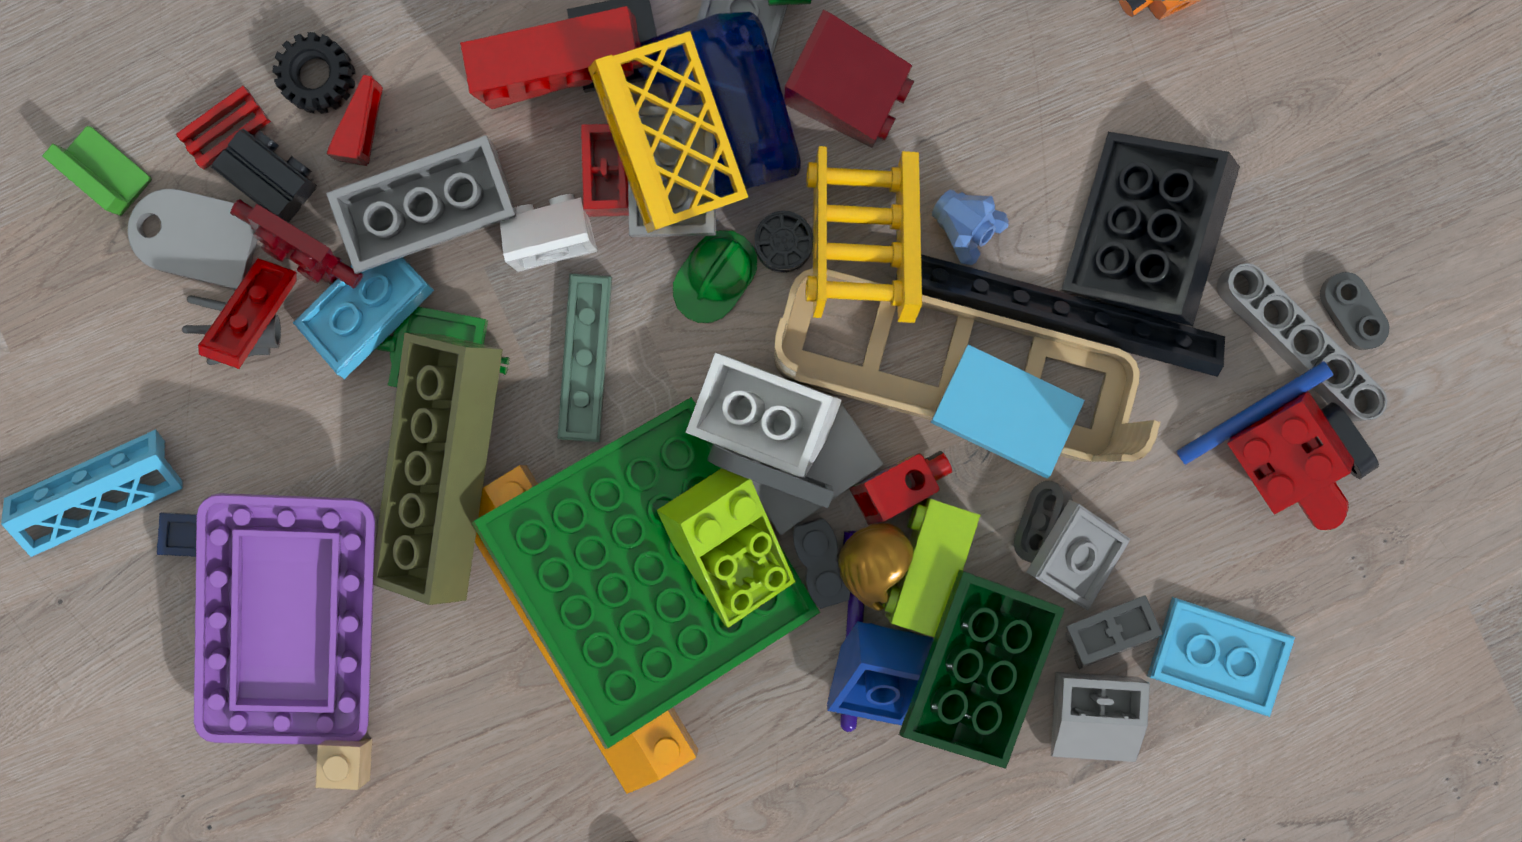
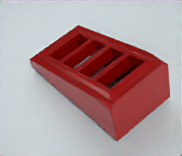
M362 76L328 147L327 155L336 161L363 166L369 164L383 89L382 85L372 76Z

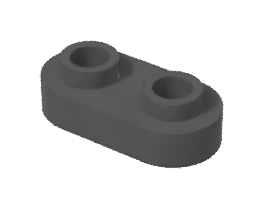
M1350 272L1338 273L1326 279L1320 289V299L1345 341L1351 347L1358 350L1373 349L1382 345L1389 335V322L1363 280ZM1343 286L1349 287L1352 292L1349 300H1345L1341 296V288ZM1366 321L1371 322L1374 326V332L1371 336L1367 335L1363 330V325Z
M1043 481L1037 484L1031 491L1014 538L1016 554L1022 560L1030 563L1033 562L1068 501H1073L1070 491L1065 486L1053 481ZM1056 501L1054 510H1052L1053 503ZM1043 539L1040 548H1038L1039 542Z

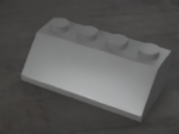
M487 135L326 193L354 273L356 274L516 216L506 175L495 145Z

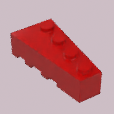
M628 6L460 43L469 93L491 109L570 87L589 85L593 80L588 67L594 60L611 54L615 56L641 47L636 19ZM633 60L621 64L625 77L634 74V69L644 67V64Z

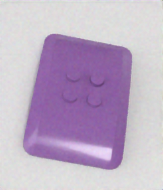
M220 493L207 497L199 506L196 531L194 726L201 738L214 743L318 745L325 740L359 741L366 734L369 723L375 515L369 504L355 498Z

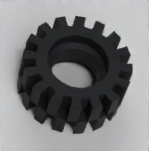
M307 32L308 37L306 38L301 34L295 35L293 37L296 42L291 44L289 41H286L282 44L286 51L283 54L277 51L275 59L279 61L278 66L273 65V73L278 78L274 79L276 87L282 91L281 94L287 100L306 112L314 114V111L317 110L323 114L329 113L327 109L329 107L335 110L341 107L338 101L342 98L347 101L351 96L347 92L348 88H354L355 81L351 78L352 75L356 74L354 66L350 63L352 61L351 58L328 36L322 34L319 37L315 32ZM310 59H322L329 66V77L326 83L321 87L313 89L303 86L300 80V70L303 64Z

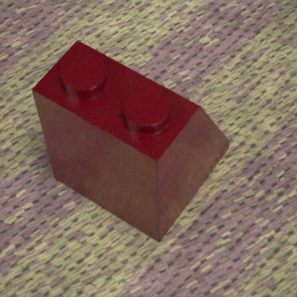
M823 9L785 85L784 105L873 148L877 138L886 140L896 120L895 117L889 114L896 100L904 104L914 84V80L908 78L912 65Z

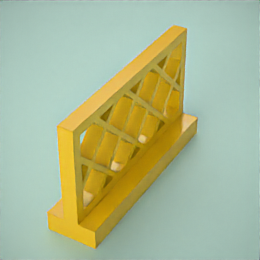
M690 31L615 56L611 54L596 59L588 67L647 233L748 198ZM683 45L688 59L683 75L661 65L667 49ZM659 52L655 61L646 57ZM636 60L652 68L642 89L626 81L621 64ZM691 71L693 73L695 82L688 79ZM657 72L679 82L670 103L648 92ZM684 86L700 93L703 105L697 117L676 107ZM631 92L639 96L636 101V104L634 103ZM644 99L666 110L657 131L641 123L638 112ZM672 113L694 124L684 145L663 134ZM706 113L710 124L703 121V118ZM699 127L715 136L718 145L712 159L690 148ZM646 134L653 137L651 145H649ZM659 141L681 151L672 173L656 165L653 153ZM687 155L708 165L699 186L677 176ZM720 155L722 156L725 166L717 162ZM714 169L729 176L734 190L733 194L721 198L705 190ZM661 176L668 179V182L665 187L662 182ZM674 182L696 193L689 209L676 214L673 213L668 199ZM701 196L711 200L710 202L697 206L701 199Z

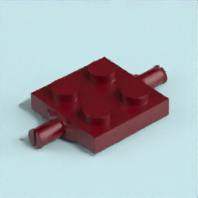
M241 199L237 200L232 206L230 214L251 226V229L255 230L253 236L263 243L261 247L263 251L280 262H283L285 258L299 265L297 271L307 279L317 284L322 279L330 285L339 279L353 289L360 283L363 273H354L353 268L343 263L341 258L335 257L329 247L258 204L253 208Z

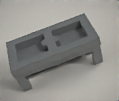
M1146 595L1066 626L1067 632L1065 633L1067 641L1072 644L1075 651L1074 659L1079 669L1153 641L1163 635Z

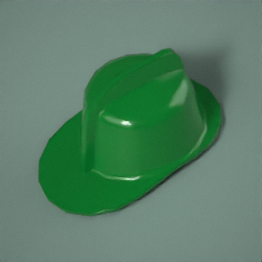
M719 230L716 231V235L705 236L695 246L679 269L673 282L675 304L677 309L686 318L697 323H712L724 318L736 305L752 282L757 271V254L753 245L745 236L734 231Z

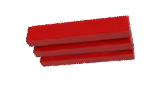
M241 86L176 133V136L185 144V148L195 158L197 165L205 170L228 147L229 142L239 130L245 129L254 135L271 121L249 90ZM243 102H246L245 105H243V106L240 107L238 110H236L234 113H232V114L229 115L227 118H225L224 120H222L220 123H218L217 125H215V126H214L213 128H211L209 131H207L206 133H204L202 136H200L199 138H197L195 141L193 140V138H195V137L198 136L200 133H202L204 130H206V129L209 128L211 125H213L214 123H216L218 120H220L221 118H223V117H224L225 115H227L229 112H231L232 110H234L236 107H238L239 105H241ZM251 113L256 115L255 118L208 152L202 153L201 149L232 129L234 125Z

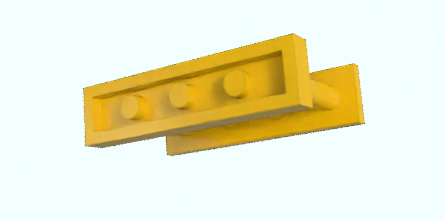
M818 146L815 162H808L806 173V187L813 188V276H807L805 299L806 302H813V318L822 317L826 300L831 298L888 301L891 303V306H897L898 322L915 323L922 306L919 152L902 151L898 166L891 167L890 171L827 167V147ZM827 184L889 188V192H896V204H892L891 208L827 205ZM827 222L889 225L890 229L896 230V242H892L891 246L827 242ZM827 260L890 263V267L897 268V280H893L892 284L827 281Z

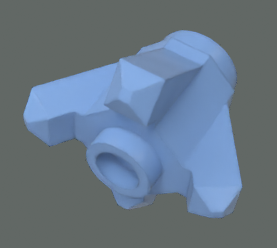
M948 190L939 198L932 211V216L937 220L939 226L945 230L960 263L966 265H973L977 262L980 256L978 245L980 247L984 246L992 238L994 232L1000 234L1009 225L1006 213L995 210L992 196L966 195L963 192L958 194L954 190Z

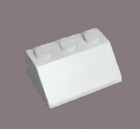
M715 353L686 433L798 477L805 478L829 436L842 399L728 356Z

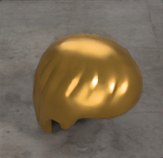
M871 524L866 528H861L846 541L839 554L838 562L843 583L866 606L877 611L883 610L884 607L880 605V602L886 603L888 601L887 590L900 581L908 571L913 558V547L903 531L893 524Z

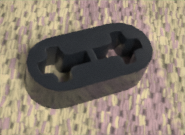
M1333 402L1322 408L1321 411L1354 459L1351 474L1357 479H1362L1378 468L1379 462L1375 454L1345 411Z

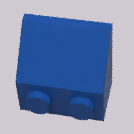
M857 621L840 647L828 697L827 711L902 726L934 638Z

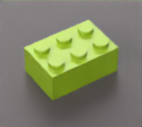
M928 498L924 499L921 505L915 504L912 506L906 527L913 529L909 539L913 547V558L903 578L887 590L888 601L881 604L884 607V611H886L885 616L891 624L935 637L958 572L964 569L980 518L979 514Z

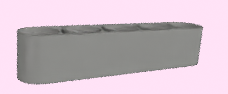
M1245 263L1230 268L1221 274L1218 279L1217 290L1222 300L1296 373L1302 375L1323 361L1326 364L1331 362L1335 365L1338 371L1336 381L1332 384L1325 380L1313 387L1328 404L1333 402L1339 405L1351 421L1373 420L1383 414L1387 406V397L1384 390L1259 267L1254 264ZM1236 274H1241L1248 280L1249 289L1246 295L1240 294L1234 288L1233 281ZM1267 303L1274 305L1278 310L1279 316L1275 324L1269 323L1264 317V307ZM1298 332L1305 335L1308 341V348L1304 354L1298 352L1294 346V337ZM1359 391L1366 396L1368 402L1367 408L1363 413L1357 410L1354 403L1355 396Z

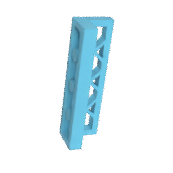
M155 429L4 498L1 525L27 554L33 557L182 489L183 481L165 459V441ZM156 469L166 480L155 486L139 483L141 476ZM110 490L128 492L127 498L118 503L101 500L102 494ZM73 507L90 510L89 515L81 520L62 518L64 511ZM33 525L52 527L50 534L37 540H33L24 529Z

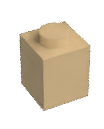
M362 738L359 741L325 740L318 744L315 788L359 790L369 782L372 739Z

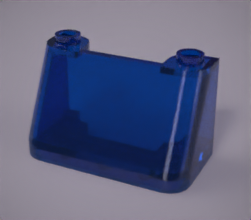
M754 13L715 14L640 42L642 47L679 34L691 32L746 191L799 174L801 160L766 33L761 21ZM683 45L667 49L661 65L680 75H683L688 64ZM659 52L646 57L655 61ZM644 65V67L638 68V70L647 79L652 68ZM691 71L688 79L695 82L693 73ZM657 72L652 84H664L670 103L679 82ZM684 86L676 106L703 105L700 93ZM715 139V150H716L718 144H717L716 139ZM720 155L717 162L725 166L722 156ZM715 169L716 195L722 198L733 194L734 190L729 176Z

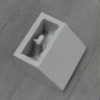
M1055 672L1051 756L1136 762L1148 726L1150 683L1134 676Z

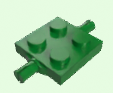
M418 306L397 327L393 336L389 335L375 349L390 352L392 366L388 386L397 388L404 333L439 334L484 344L488 320ZM502 357L501 364L509 365L510 358ZM500 366L499 373L506 375L508 368Z

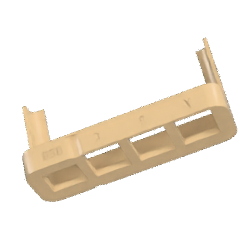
M813 268L803 271L795 278L791 286L783 318H780L775 335L774 362L777 371L783 378L814 389L932 420L968 345L973 323L976 321L1033 337L1024 371L1037 378H1041L1046 358L1104 374L1090 429L1073 425L1060 456L1082 462H1133L1144 458L1151 451L1156 441L1160 421L1150 420L1128 423L1139 385L1140 371L1134 358L1119 348L922 295L921 307L957 316L938 387L879 371L896 306H891V303L888 301L879 302L862 366L802 350L813 313V302H806L805 299L807 276H813ZM827 269V281L881 284Z

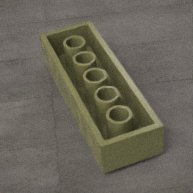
M404 333L374 551L373 585L427 605L467 600L476 530L472 522L479 517L503 349L446 335Z

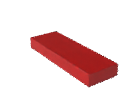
M257 258L199 343V355L240 369L297 282V272Z

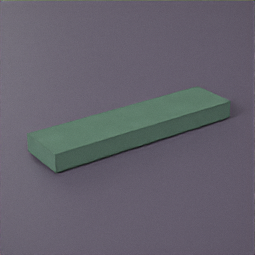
M571 273L569 275L557 439L600 442L612 289L611 276Z

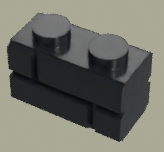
M245 129L239 130L229 142L228 147L212 163L211 168L255 203L289 223L300 210L301 205L316 190L317 185L307 178L312 171L292 155L287 161L275 153L279 145L262 131L258 130L253 135Z

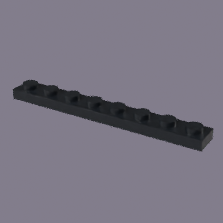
M921 254L922 295L1119 348L1131 354L1216 377L1219 376L1224 367L1225 336Z

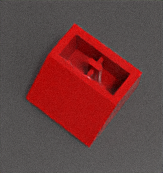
M581 125L584 211L589 217L629 216L628 178L609 125Z

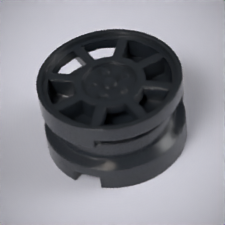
M777 211L766 216L758 225L755 233V250L760 262L768 269L778 273L798 270L807 262L811 255L813 233L808 222L800 215L791 211Z

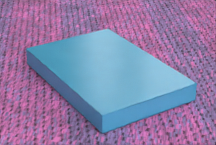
M404 257L361 272L363 277L354 289L337 279L293 322L334 372L343 379L355 370L434 291Z
M968 344L930 423L1047 479L1052 474L1085 400Z
M1172 597L1161 630L1163 635L1159 637L1147 676L1270 717L1295 637Z

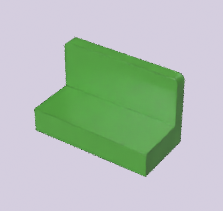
M90 126L85 127L67 149L52 143L42 155L43 158L104 210L119 216L124 214L152 181L151 176Z

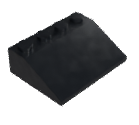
M1108 131L1062 290L1126 310L1193 326L1240 169L1231 153Z

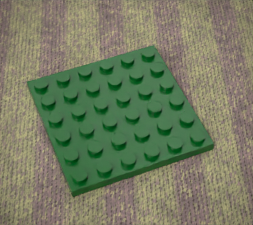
M692 397L472 522L476 532L605 749L612 747L820 613L782 549L795 583L727 628L674 548L657 510L721 469V467L707 461L714 443L686 433L696 406Z

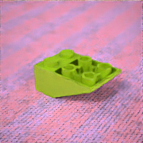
M721 468L657 510L674 548L727 628L795 583L751 479Z

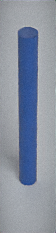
M1325 361L1321 362L1176 451L1185 465L1332 377L1334 374Z

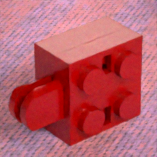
M1309 391L1230 438L1227 443L1274 515L1298 503L1311 524L1319 530L1335 529L1344 522L1349 510V502L1336 484V481L1351 474L1354 459Z

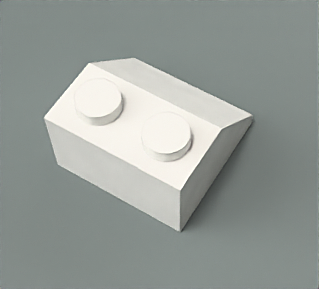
M573 194L560 195L551 198L549 206L534 209L532 204L514 207L516 216L500 222L505 262L519 272L597 252L590 219L583 209V199L581 197L574 199Z

